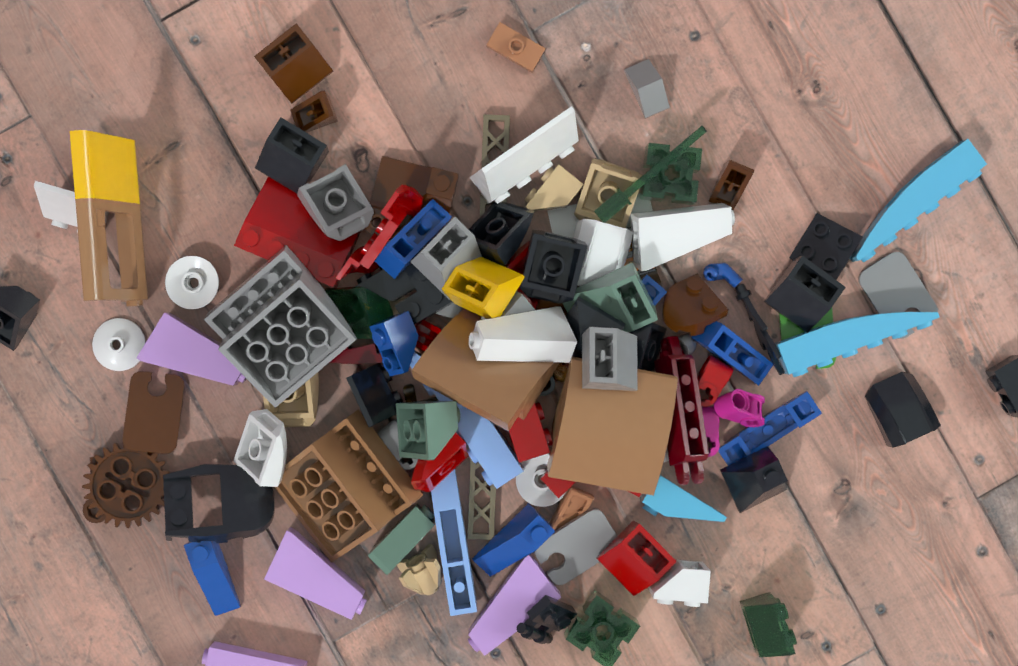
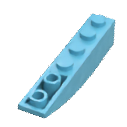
M969 139L957 143L915 175L895 194L864 233L863 239L850 258L852 262L860 260L865 262L876 254L875 248L881 244L885 247L897 238L895 233L902 228L905 231L919 222L917 219L919 215L923 212L926 215L940 206L938 201L944 196L947 199L961 190L960 184L966 180L970 183L982 174L980 169L986 166L987 163Z
M895 312L847 318L816 327L808 333L803 332L775 343L781 355L778 359L785 371L784 374H792L793 377H797L807 373V368L817 364L818 368L833 363L832 358L839 355L847 358L857 354V349L867 345L868 349L883 344L882 339L892 336V339H897L907 335V330L913 327H917V330L932 326V320L940 318L938 312Z

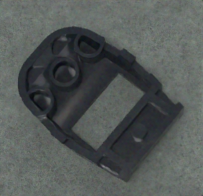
M203 464L163 475L166 541H172V537L188 538L189 542L216 541V543H227L230 539L239 537L244 539L256 536L264 532L273 521L275 513L273 487L259 486L238 465ZM220 474L223 525L194 528L191 478Z

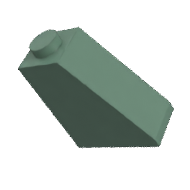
M417 503L371 549L368 557L388 575L435 526L434 513L426 505L421 507Z

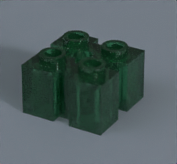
M648 143L645 147L643 168H650L649 175L643 177L640 199L661 202L666 195L672 196L671 203L695 204L697 202L699 181L692 180L693 173H697L700 170L702 148L681 146L677 152H670V145ZM668 168L672 169V173L677 174L676 178L674 177L672 180H669L668 176H665Z
M594 589L582 606L585 615L582 619L576 615L565 630L564 635L567 641L581 651L589 647L592 658L601 665L613 666L622 653L619 646L622 640L629 644L641 626L635 617L622 608L617 613L613 611L612 601ZM606 625L607 631L605 633L601 631L598 634L597 627Z

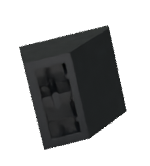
M280 117L266 139L255 169L297 194L299 187L310 183L329 150L326 144Z
M800 256L792 260L764 302L808 333L832 308L846 287L807 258Z

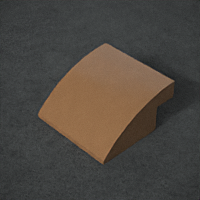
M464 308L442 329L412 369L413 378L509 431L518 417L523 420L526 418L560 362L477 361L473 349L469 347V335L474 331L476 322L481 320V316Z
M571 357L552 422L553 446L547 463L548 477L654 496L672 425L678 382L677 376L637 369V391L582 389V358Z
M359 409L285 465L281 483L278 487H274L331 563L378 532L396 515L410 507L423 496L421 491L414 490L410 476L372 426L368 427Z

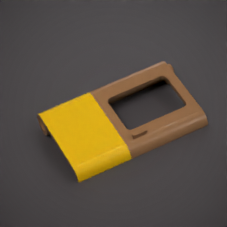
M87 130L70 131L84 301L126 302L127 307L142 306L143 300H148L135 140ZM105 212H113L116 217L121 289H113L110 286Z

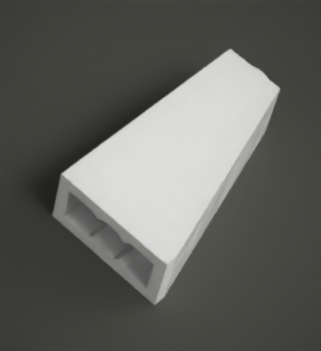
M717 203L631 214L634 266L640 271H647L732 234V226L735 223L733 210L728 205Z
M561 307L480 320L476 322L474 331L469 335V347L473 349L477 361L570 363L577 344L574 333Z

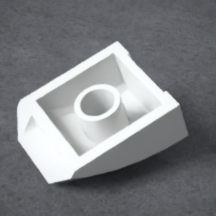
M582 219L577 221L573 238L584 241L587 244L577 285L582 286L623 267L627 259L633 232L627 228L597 220Z
M268 409L252 411L249 413L233 462L244 469L259 486L278 487L282 481L287 459V437L284 423Z

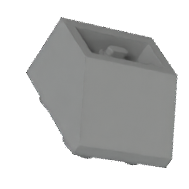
M454 217L410 262L450 300L441 289L455 267L482 257L475 236Z
M589 327L582 334V389L637 391V336L618 328Z

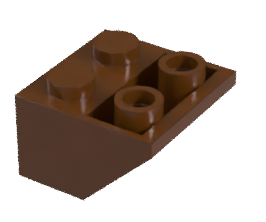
M297 23L254 56L291 104L334 72Z

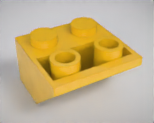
M478 257L456 266L441 290L454 304L486 319H491L502 315L525 277L488 259Z

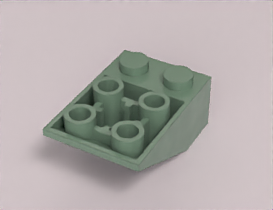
M633 262L577 287L574 299L563 303L568 313L579 296L625 323L623 329L625 332L637 330L658 320L655 305Z

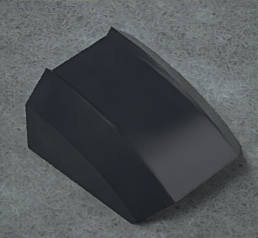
M494 202L468 229L475 236L482 257L505 267L521 245L531 224L534 210L511 203L500 202L497 204Z
M532 230L523 270L525 278L521 283L520 289L531 298L558 304L572 301L575 296L587 244L576 238L542 230Z
M906 372L895 374L874 384L865 395L867 404L888 447L894 448L905 445L912 440L935 431L941 426L929 400L913 374Z

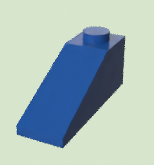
M432 199L384 246L375 262L395 279L411 263L410 261L451 220L452 216Z
M718 321L705 326L703 334L691 337L758 386L773 366L771 361Z
M528 503L472 560L491 577L536 551L555 530Z
M216 541L187 542L184 544L192 571L214 615L217 616L240 608L241 604L220 544L216 543Z

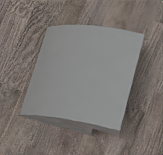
M287 245L209 311L204 319L223 339L218 350L275 408L357 339L326 291Z

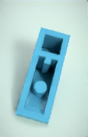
M662 475L659 477L654 496L642 494L640 500L644 503L642 508L654 516L659 512L667 517L725 522L727 519L724 514Z

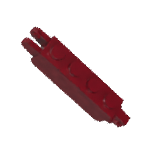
M678 336L666 337L661 340L662 352H660V359L655 360L654 363L656 373L677 376L678 378L672 425L667 445L669 464L675 467L678 484L687 485L690 482V475L694 484H701L704 481L702 461L707 460L709 451L695 360L691 354H684L683 350H681Z

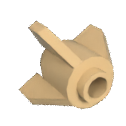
M428 544L421 552L422 554L416 555L410 560L402 559L397 564L400 572H402L399 577L402 585L420 595L434 594L442 582L441 566L437 560V552L432 544Z

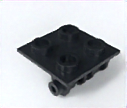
M817 213L789 258L793 260L804 256L837 280L863 239V236Z

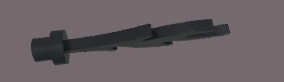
M744 284L735 287L734 289L737 293L735 297L737 301H743L749 320L754 322L755 331L762 349L767 350L778 374H784L785 371L778 360L781 357L780 352L766 331L768 327L760 318L748 297L752 295L751 291L747 290Z

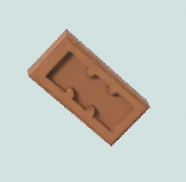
M499 22L486 47L533 73L546 48Z
M571 486L561 499L549 524L554 530L559 529L586 512L594 496Z

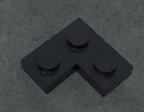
M413 264L404 269L417 292L396 304L395 307L398 313L409 311L414 326L453 303Z

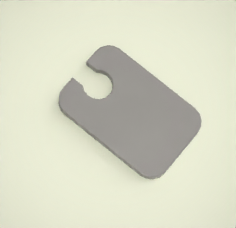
M900 252L888 254L863 270L858 277L861 288L878 314L905 312L910 307L917 309L919 312H938L937 305L906 256ZM911 328V329H908V330H907V332H908L907 335H905V336H903V337H900V338H897V339H904V338L908 337L909 335L913 334V333H914L913 329H912V328Z
M591 508L555 530L534 553L540 564L548 560L549 556L553 553L564 555V562L561 566L547 571L554 584L563 585L599 563L596 558L617 537V534L603 512L598 508Z

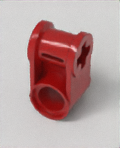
M709 355L697 377L699 390L707 389L706 394L709 396L708 399L701 400V406L708 407L715 403L734 371L733 367L712 355Z

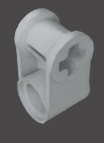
M393 419L378 431L377 434L403 469H412L416 466L418 459H412L413 463L410 461L405 463L402 460L403 457H399L397 420Z

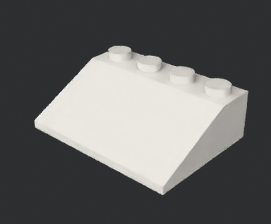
M571 106L470 177L487 203L493 200L497 204L510 196L508 190L516 185L520 189L532 180L529 175L536 170L540 174L553 166L551 160L559 155L563 159L575 150L572 145L577 143L579 139L573 107Z

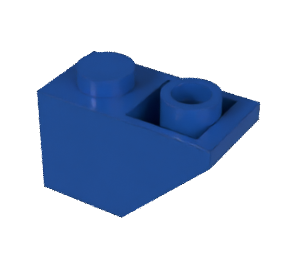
M406 311L369 326L372 332V339L379 349L383 366L388 371L389 376L409 371L419 337L410 313Z

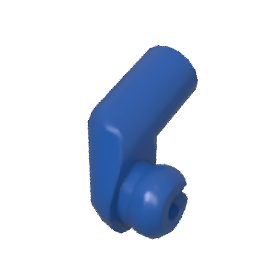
M726 263L709 264L703 271V276L707 281L725 280L733 288L743 280Z

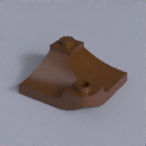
M382 156L370 200L374 214L369 226L365 228L366 231L371 235L374 233L379 235L375 231L377 228L373 226L372 222L375 218L384 219L385 216L381 214V211L402 184L413 187L423 197L421 210L433 199L450 214L459 174ZM407 214L404 220L397 228V230L395 231V233L390 238V240L393 239L414 217Z

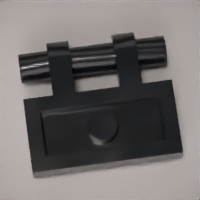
M545 595L527 612L530 618L524 623L517 625V632L523 638L533 639L536 643L549 644L553 640V636L550 633L553 630L559 632L571 624V620L577 615V612L573 606Z

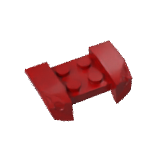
M404 184L397 188L381 211V214L385 217L375 230L379 235L374 233L365 246L358 248L350 256L336 276V279L340 281L350 273L370 272L371 274L379 268L375 259L406 215L415 217L421 211L423 197L416 189Z

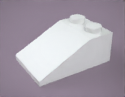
M35 181L34 188L43 217L52 219L51 225L67 229L68 225L77 227L75 192ZM105 212V223L107 221L109 212Z

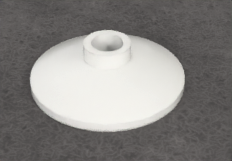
M186 256L178 259L171 265L166 274L165 287L171 300L178 306L186 309H199L208 305L215 298L219 289V277L214 266L206 259L198 256ZM193 278H197L199 281L196 288H192L190 285V281Z
M115 318L104 322L97 329L93 337L92 347L94 355L101 365L110 370L125 371L133 368L140 362L137 356L145 345L146 339L143 331L136 323L128 319ZM115 340H119L121 343V347L118 350L113 348Z
M550 454L523 461L522 465L525 470L516 476L518 492L525 501L534 506H551L560 501L565 495L564 493L558 498L546 484H540L538 481V477L548 471L547 463Z

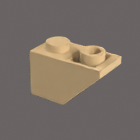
M559 164L555 170L550 167L541 178L544 184L540 189L533 188L525 198V201L528 203L525 208L534 211L566 208L584 184Z

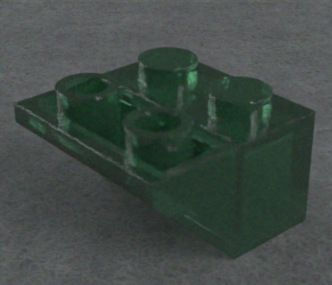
M770 592L739 601L754 650L759 657L791 656L796 654L793 645L797 644L796 637L792 628L789 629L785 621L789 619L788 611L785 604L781 603L779 598H775Z

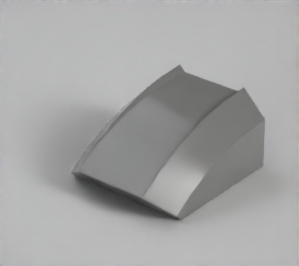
M346 164L337 168L336 171L310 184L307 183L298 189L297 196L327 237L341 241L369 226L374 210Z

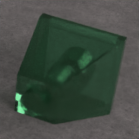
M362 286L324 289L347 321L357 339H372V332L369 326L393 316V310L388 300Z

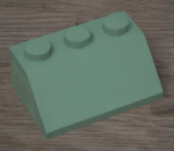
M456 401L396 403L399 457L434 460L458 430L460 410Z

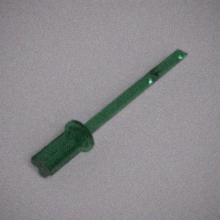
M703 126L699 127L624 192L617 188V192L594 211L596 215L605 223L627 204L631 205L632 203L628 198L704 135L707 130Z

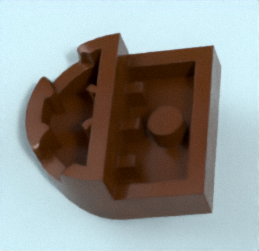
M697 273L675 283L668 289L663 302L662 318L672 331L678 333L681 330L690 332L691 336H696L704 333L705 326L726 317L729 309Z

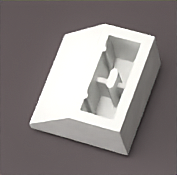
M676 560L677 562L659 581L648 587L653 599H657V603L671 605L673 601H684L686 606L699 607L700 603H708L711 571L703 562Z

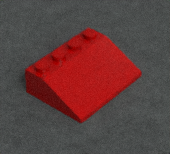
M268 177L244 220L234 246L270 260L287 245L317 281L337 288L340 281L336 279V276L350 258L361 231L341 241L327 237L310 216L297 194Z

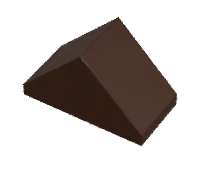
M325 90L318 92L290 109L296 127L306 133L338 122L330 97Z
M728 160L723 164L709 202L714 204L723 203L730 206L731 210H734L754 173V169Z

